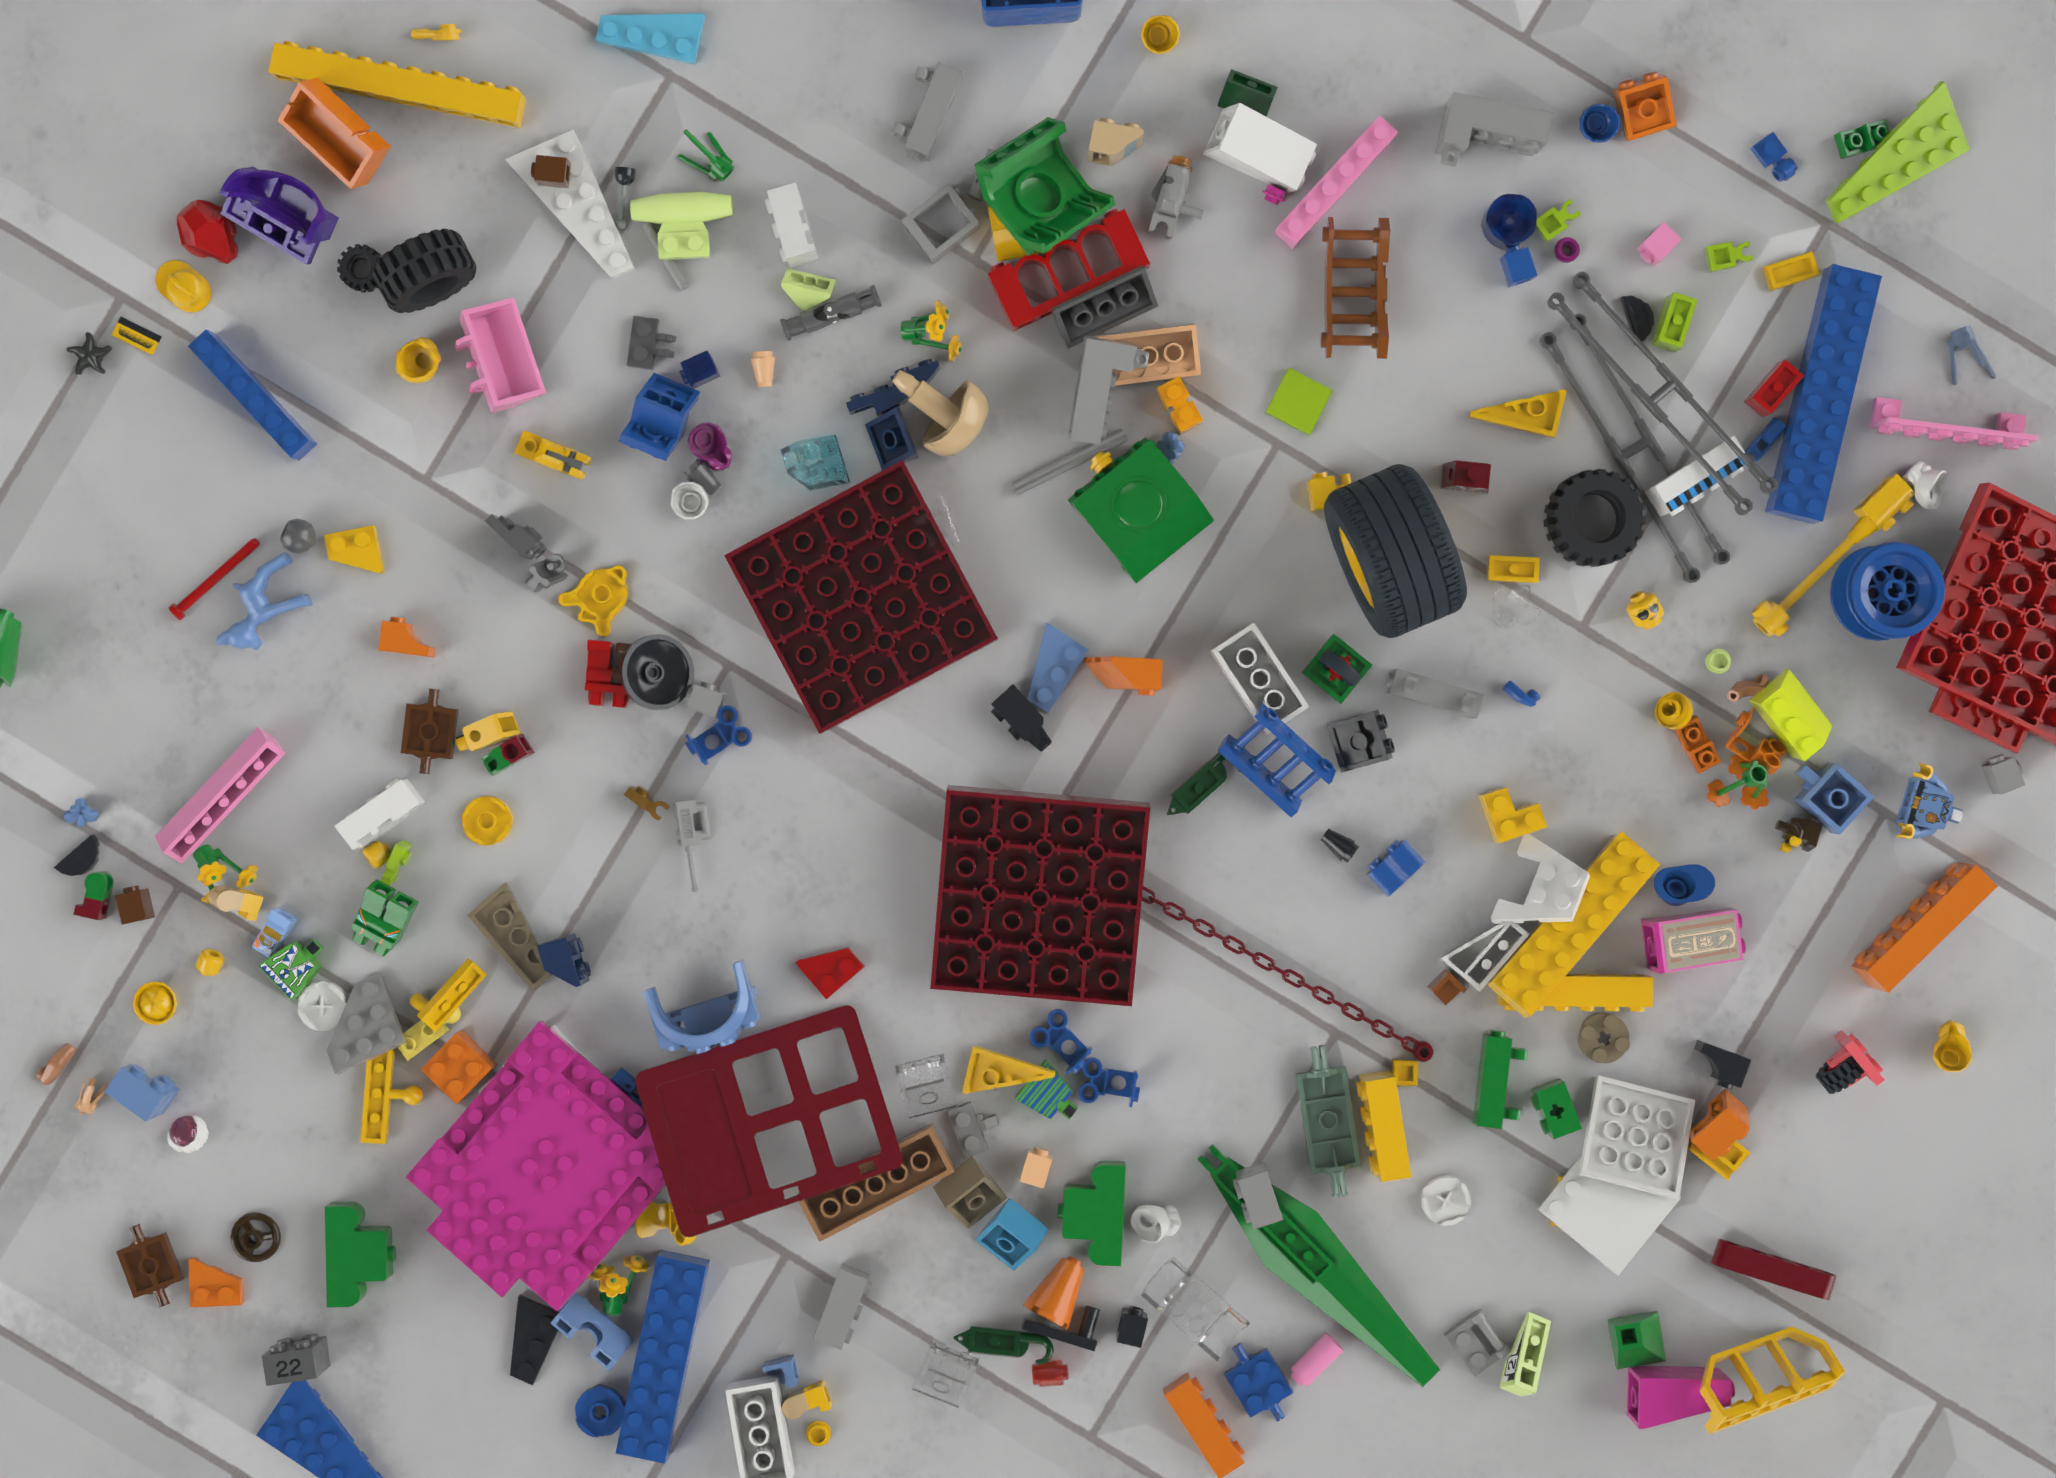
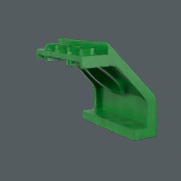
M1049 117L974 164L983 199L1028 256L1035 251L1039 253L1050 251L1053 246L1062 240L1068 239L1071 234L1087 226L1090 221L1105 214L1108 209L1115 205L1112 195L1092 189L1064 154L1059 140V136L1067 131L1065 122Z
M1146 437L1136 442L1124 455L1116 458L1110 467L1096 474L1088 484L1076 490L1073 496L1068 499L1071 506L1092 527L1120 562L1125 573L1135 583H1138L1215 521L1193 489L1151 439L1148 440Z

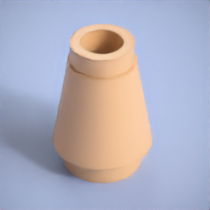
M773 351L752 352L753 358L750 359L757 387L772 386L775 364Z

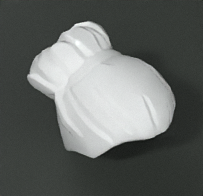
M1917 461L1902 478L1914 491L1916 501L1923 508L1929 510L1936 509L1939 506L1940 499L1947 489V472L1945 470L1932 469L1930 465L1922 461Z
M1141 1205L1133 1211L1130 1218L1131 1226L1142 1241L1150 1243L1159 1242L1165 1235L1173 1236L1181 1227L1179 1213L1173 1205H1167L1163 1208L1156 1205Z

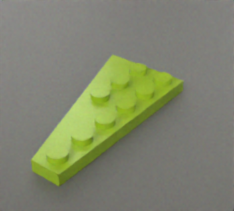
M1939 81L1933 87L1934 90L1917 104V108L1907 118H1903L1877 145V149L1869 158H1865L1859 164L1860 167L1827 197L1826 203L1834 222H1842L1970 150L1945 81Z

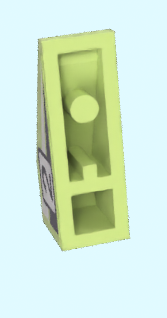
M1531 1312L1526 1314L1511 1352L1505 1361L1499 1388L1520 1397L1536 1393L1551 1325L1550 1320Z

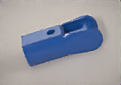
M1773 418L1744 452L1746 454L1750 453L1755 458L1754 461L1758 462L1787 429V426L1778 418ZM1759 441L1765 446L1762 450L1756 446Z
M621 1067L611 1081L643 1107L640 1097L634 1093L637 1089L636 1078Z

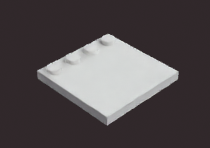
M1600 1075L1596 1076L1578 1174L1672 1199H1679L1695 1100Z
M1581 1154L1537 1209L1619 1276L1681 1197L1679 1199H1672L1579 1175Z

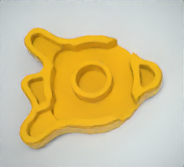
M620 565L609 569L592 570L581 579L574 590L561 593L558 601L565 607L579 606L581 608L578 614L579 621L594 624L596 632L600 637H608L611 633V623L614 617L622 611L628 599L627 570Z

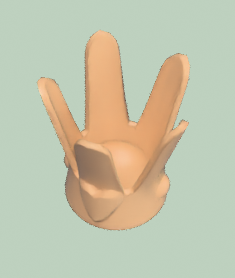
M94 1077L91 1078L83 1093L85 1079L83 1078L80 1097L74 1105L76 1109L81 1111L80 1116H82L83 1112L87 1114L94 1112L98 1101L105 1094L104 1091L108 1087L107 1084L103 1085L96 1095L91 1098L96 1080Z

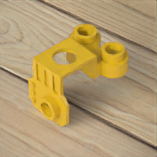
M652 1201L635 1221V1234L639 1238L654 1236L657 1230L670 1228V1234H674L675 1241L679 1246L691 1244L697 1237L688 1238L680 1233L671 1203L656 1204Z

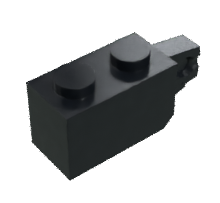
M1014 684L991 703L994 707L991 711L992 714L1000 722L1004 719L1011 726L1008 731L1017 741L1020 738L1024 741L1027 740L1041 752L1052 743L1042 727L1044 717Z

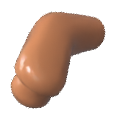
M1758 674L1756 681H1738L1729 690L1727 698L1731 702H1737L1744 697L1756 695L1766 688L1770 678L1768 675Z
M68 1043L62 1046L49 1059L46 1067L38 1070L37 1078L41 1080V1083L49 1085L55 1081L77 1050Z

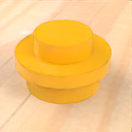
M1102 451L1091 459L1093 464L1090 466V469L1099 474L1110 467L1114 462L1111 459V453L1107 452L1104 454Z
M821 1420L813 1421L807 1427L806 1438L810 1444L823 1446L830 1440L831 1429L826 1422Z

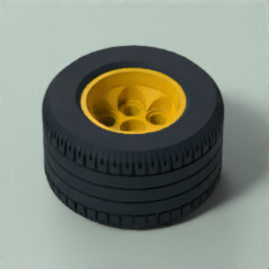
M1402 464L1392 465L1338 488L1328 495L1324 503V514L1335 552L1362 612L1379 635L1395 638L1453 614L1462 608L1467 597V585L1460 557L1441 510L1417 471L1412 467Z

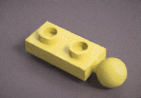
M458 1007L437 1032L433 1031L422 1020L404 1032L407 1043L399 1046L398 1049L406 1060H411L450 1031L446 1023L453 1024L460 1019V1008Z

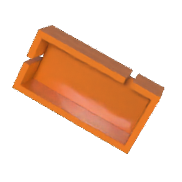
M318 77L299 82L289 99L292 102L286 104L277 121L350 189L369 184L391 146L375 131L369 132L371 127Z

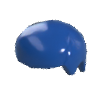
M1605 104L1589 106L1583 111L1579 119V130L1583 136L1589 141L1596 143L1606 142L1613 138L1620 128L1618 113L1612 106Z

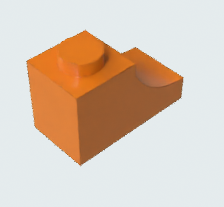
M390 617V621L382 620L379 651L434 658L435 648L425 645L415 636L413 625L406 624V618Z

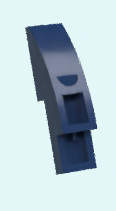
M927 359L919 362V367L911 370L908 367H904L894 371L896 375L901 370L914 376L919 382L924 380L929 384L940 370L938 360L933 362L932 359ZM893 383L892 387H888V385L879 386L874 389L875 393L866 396L864 393L853 395L850 397L851 401L846 402L850 415L874 407L877 416H880L895 407L902 406L908 402L909 397L902 393Z

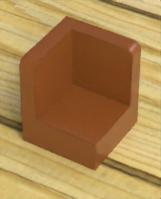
M1445 969L1427 986L1444 1005H1447L1459 992L1464 993L1467 990Z

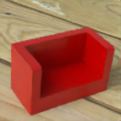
M1785 359L1777 363L1744 402L1761 417H1766L1774 412L1804 375Z

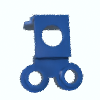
M723 706L717 713L719 721L696 738H692L690 734L685 735L688 740L685 744L692 755L697 753L700 761L704 765H708V759L732 743L740 747L750 744L752 733L747 727L736 728L734 725L739 717L736 708L733 706ZM726 711L733 713V718L729 721L724 718ZM740 732H745L747 735L746 740L743 742L738 739ZM713 734L719 738V746L716 749L706 747L705 739L708 735Z
M1054 1009L1048 1015L1050 1027L1048 1029L1042 1026L1033 1028L1030 1033V1041L1035 1047L1039 1048L1048 1045L1069 1065L1065 1071L1068 1075L1071 1071L1075 1074L1084 1066L1085 1062L1083 1060L1091 1054L1093 1049L1091 1046L1087 1048L1065 1027L1068 1022L1065 1011ZM1060 1014L1063 1018L1062 1021L1055 1023L1053 1021L1054 1015ZM1043 1032L1045 1037L1039 1041L1035 1038V1034ZM1072 1040L1075 1042L1076 1050L1073 1054L1068 1055L1062 1051L1061 1046L1064 1041Z
M1089 1057L1084 1061L1085 1064L1082 1070L1084 1075L1090 1078V1082H1085L1079 1087V1098L1083 1102L1092 1103L1098 1098V1095L1105 1096V1094L1129 1097V1107H1132L1133 1102H1138L1140 1087H1136L1138 1079L1137 1070H1134L1133 1073L1108 1068L1102 1069V1063L1095 1057ZM1089 1063H1095L1097 1069L1089 1071L1087 1066ZM1115 1076H1122L1126 1080V1085L1122 1090H1115L1111 1086V1081ZM1087 1087L1093 1089V1094L1090 1096H1086L1083 1093Z

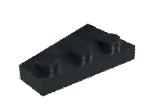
M521 1294L518 1296L510 1376L533 1386L558 1333V1329L550 1323L559 1312Z

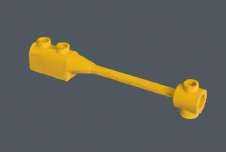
M1897 473L1888 476L1853 510L1859 517V520L1850 530L1847 538L1779 605L1764 600L1751 612L1755 617L1753 623L1769 637H1772L1774 634L1779 637L1789 628L1786 622L1790 619L1786 611L1854 544L1856 545L1881 528L1884 531L1890 529L1896 523L1893 516L1898 511L1904 514L1914 505L1911 500L1915 495L1912 488Z

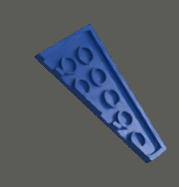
M306 1380L290 1384L256 1435L318 1478H383L368 1462V1457L365 1453L361 1452L354 1444V1439L332 1410L325 1406L319 1398L320 1395L316 1389L313 1390Z

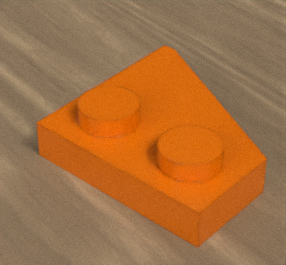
M197 1257L188 1259L190 1307L239 1306L244 1303L243 1278L232 1273H225L223 1269L217 1266H209L199 1261Z

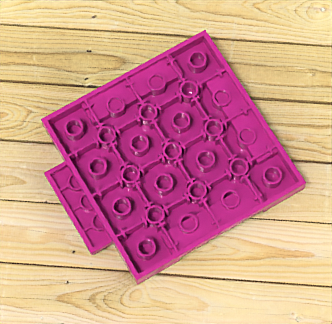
M544 1021L537 1023L507 1058L504 1066L443 1137L433 1144L405 1177L443 1210L426 1231L501 1297H504L520 1278L556 1311L566 1304L666 1186L643 1108L553 1031Z

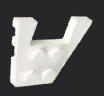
M1524 835L1517 851L1518 856L1538 861L1540 865L1524 905L1498 899L1491 916L1492 923L1501 924L1502 921L1524 923L1525 921L1539 920V922H1573L1590 878L1589 873L1532 835Z

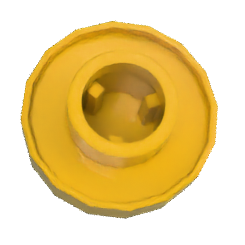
M1670 692L1662 696L1655 708L1657 721L1663 727L1673 730L1687 725L1693 713V705L1690 699L1678 692Z

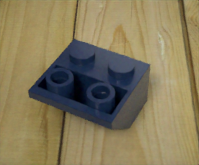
M575 933L537 946L543 968L546 972L575 987L590 981L588 977L591 976L590 966L587 961H583L581 952H584L583 943L580 937L576 938Z

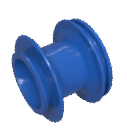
M1887 542L1876 546H1868L1853 552L1836 569L1830 588L1831 605L1839 622L1854 635L1874 641L1906 638L1924 630L1940 612L1945 596L1944 578L1936 561L1922 549L1902 542ZM1876 572L1882 575L1880 582L1875 578ZM1893 587L1894 593L1889 595L1888 589ZM1870 588L1873 589L1875 592V596L1873 598H1870L1868 595V590ZM1881 603L1886 606V610L1883 613L1879 610Z

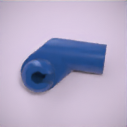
M1511 680L1502 689L1516 702L1529 707L1535 706L1536 702L1540 699V695L1534 689H1530L1526 694Z

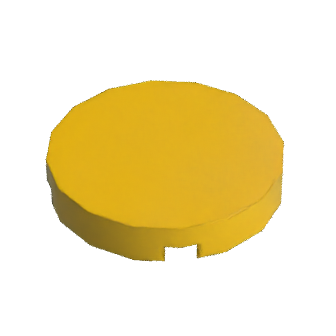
M482 796L473 799L465 807L462 814L463 830L472 842L479 845L500 843L509 835L512 829L513 816L511 810L503 800L495 796Z

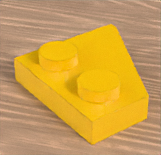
M371 525L324 535L329 560L380 574L385 573L376 526Z

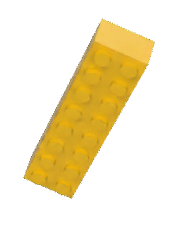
M1622 831L1614 835L1585 869L1589 873L1590 878L1573 922H1539L1487 985L1524 1018L1532 1016L1661 864Z

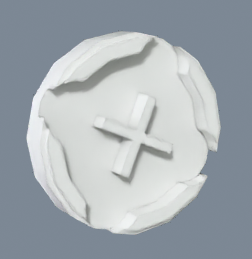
M314 982L307 986L299 996L298 1015L303 1023L313 1030H332L338 1025L348 1001V996L343 988L334 982Z
M1438 1175L1428 1180L1422 1188L1420 1203L1427 1218L1439 1225L1448 1226L1455 1225L1464 1219L1468 1209H1470L1471 1197L1466 1185L1457 1177Z

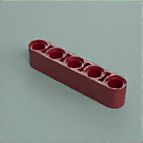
M1718 1239L1711 1261L1713 1265L1824 1300L1830 1299L1837 1277L1827 1271L1723 1239Z

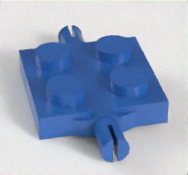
M1238 1343L1232 1350L1239 1361L1234 1367L1224 1372V1376L1250 1418L1264 1410L1270 1409L1276 1422L1280 1421V1418L1281 1420L1284 1419L1285 1414L1278 1404L1282 1399L1293 1394L1292 1387L1268 1348L1257 1354L1247 1355L1242 1344Z

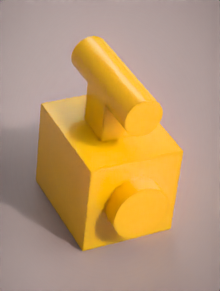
M1327 472L1313 474V479L1307 481L1311 511L1324 510V503L1332 491L1352 483L1350 473L1340 475L1342 485L1337 486L1334 475L1328 476Z

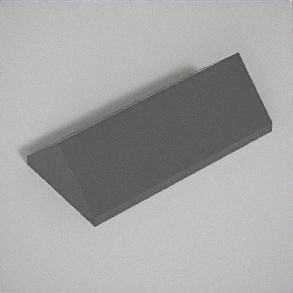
M1142 265L1053 307L1051 315L1069 349L1083 342L1084 335L1094 337L1158 307V303L1146 269Z

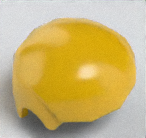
M1156 15L1150 17L1143 24L1141 30L1142 43L1151 53L1165 54L1178 44L1180 36L1178 24L1171 17Z

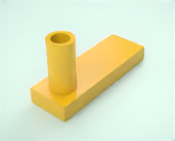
M467 958L431 1000H428L420 993H416L411 997L410 1005L419 1011L416 1016L433 1031L437 1032L487 974L472 960Z

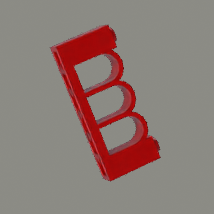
M1113 209L1104 214L1105 218L1102 219L1101 225H1089L1081 231L1077 238V243L1072 240H1062L1045 253V258L1040 255L1031 254L1019 259L1014 269L1011 263L1005 265L1004 262L990 268L991 272L988 273V279L1013 332L1051 315L1052 308L1142 265H1144L1145 269L1150 267L1148 257L1125 209L1121 211ZM1093 234L1102 235L1109 241L1120 264V267L1097 278L1082 249V243L1085 238ZM1061 249L1071 250L1076 254L1089 280L1065 293L1050 264L1052 255ZM1029 264H1037L1046 271L1057 294L1056 297L1033 308L1018 279L1020 270Z

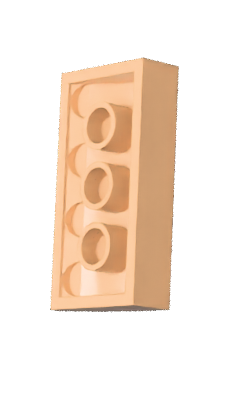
M1194 323L1095 336L1134 343L1137 349L1149 352L1146 368H1134L1133 372L1113 369L1112 372L1116 374L1115 386L1172 379L1178 376L1201 375L1197 330Z

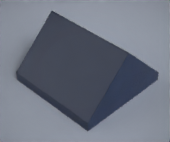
M895 407L865 424L882 471L901 460L906 463L919 458L900 407Z

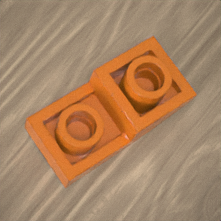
M1693 715L1687 725L1674 730L1697 773L1700 774L1721 763L1713 742L1708 739L1698 716Z

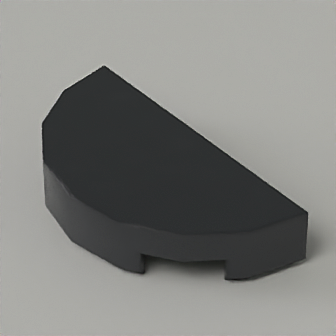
M1622 296L1620 299L1628 326L1643 342L1654 326L1653 311L1648 303L1635 296Z
M95 834L90 835L54 868L61 874L69 876L83 875L92 870L99 860L98 846H100V843Z

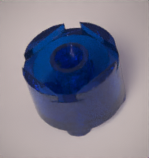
M1501 195L1493 201L1483 215L1481 221L1483 234L1489 243L1501 250L1519 246L1535 231L1537 210L1531 200L1524 195ZM1511 218L1513 223L1508 225L1506 220Z

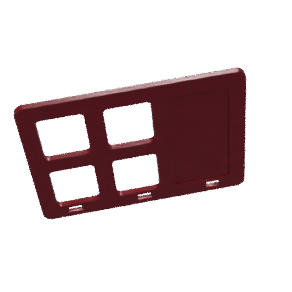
M849 1005L751 1035L726 1046H717L704 1053L689 1055L643 1070L637 1074L635 1079L679 1231L688 1238L898 1169L903 1162V1156L857 1013ZM841 1028L846 1037L858 1080L820 1094H813L797 1043L800 1040ZM772 1049H777L780 1053L794 1099L789 1104L750 1116L745 1109L733 1070V1063ZM858 1100H865L878 1137L881 1152L878 1155L837 1167L832 1158L820 1114ZM794 1121H800L813 1158L816 1174L772 1189L765 1174L755 1136L760 1132ZM873 1161L876 1169L860 1174L859 1165ZM798 1186L801 1194L785 1199L783 1191ZM721 1211L724 1220L708 1225L707 1216Z

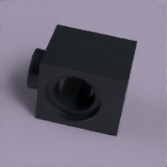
M1129 1306V1309L1123 1307L1116 1334L1117 1343L1138 1348L1142 1347L1148 1322V1315L1144 1312V1309L1137 1306Z

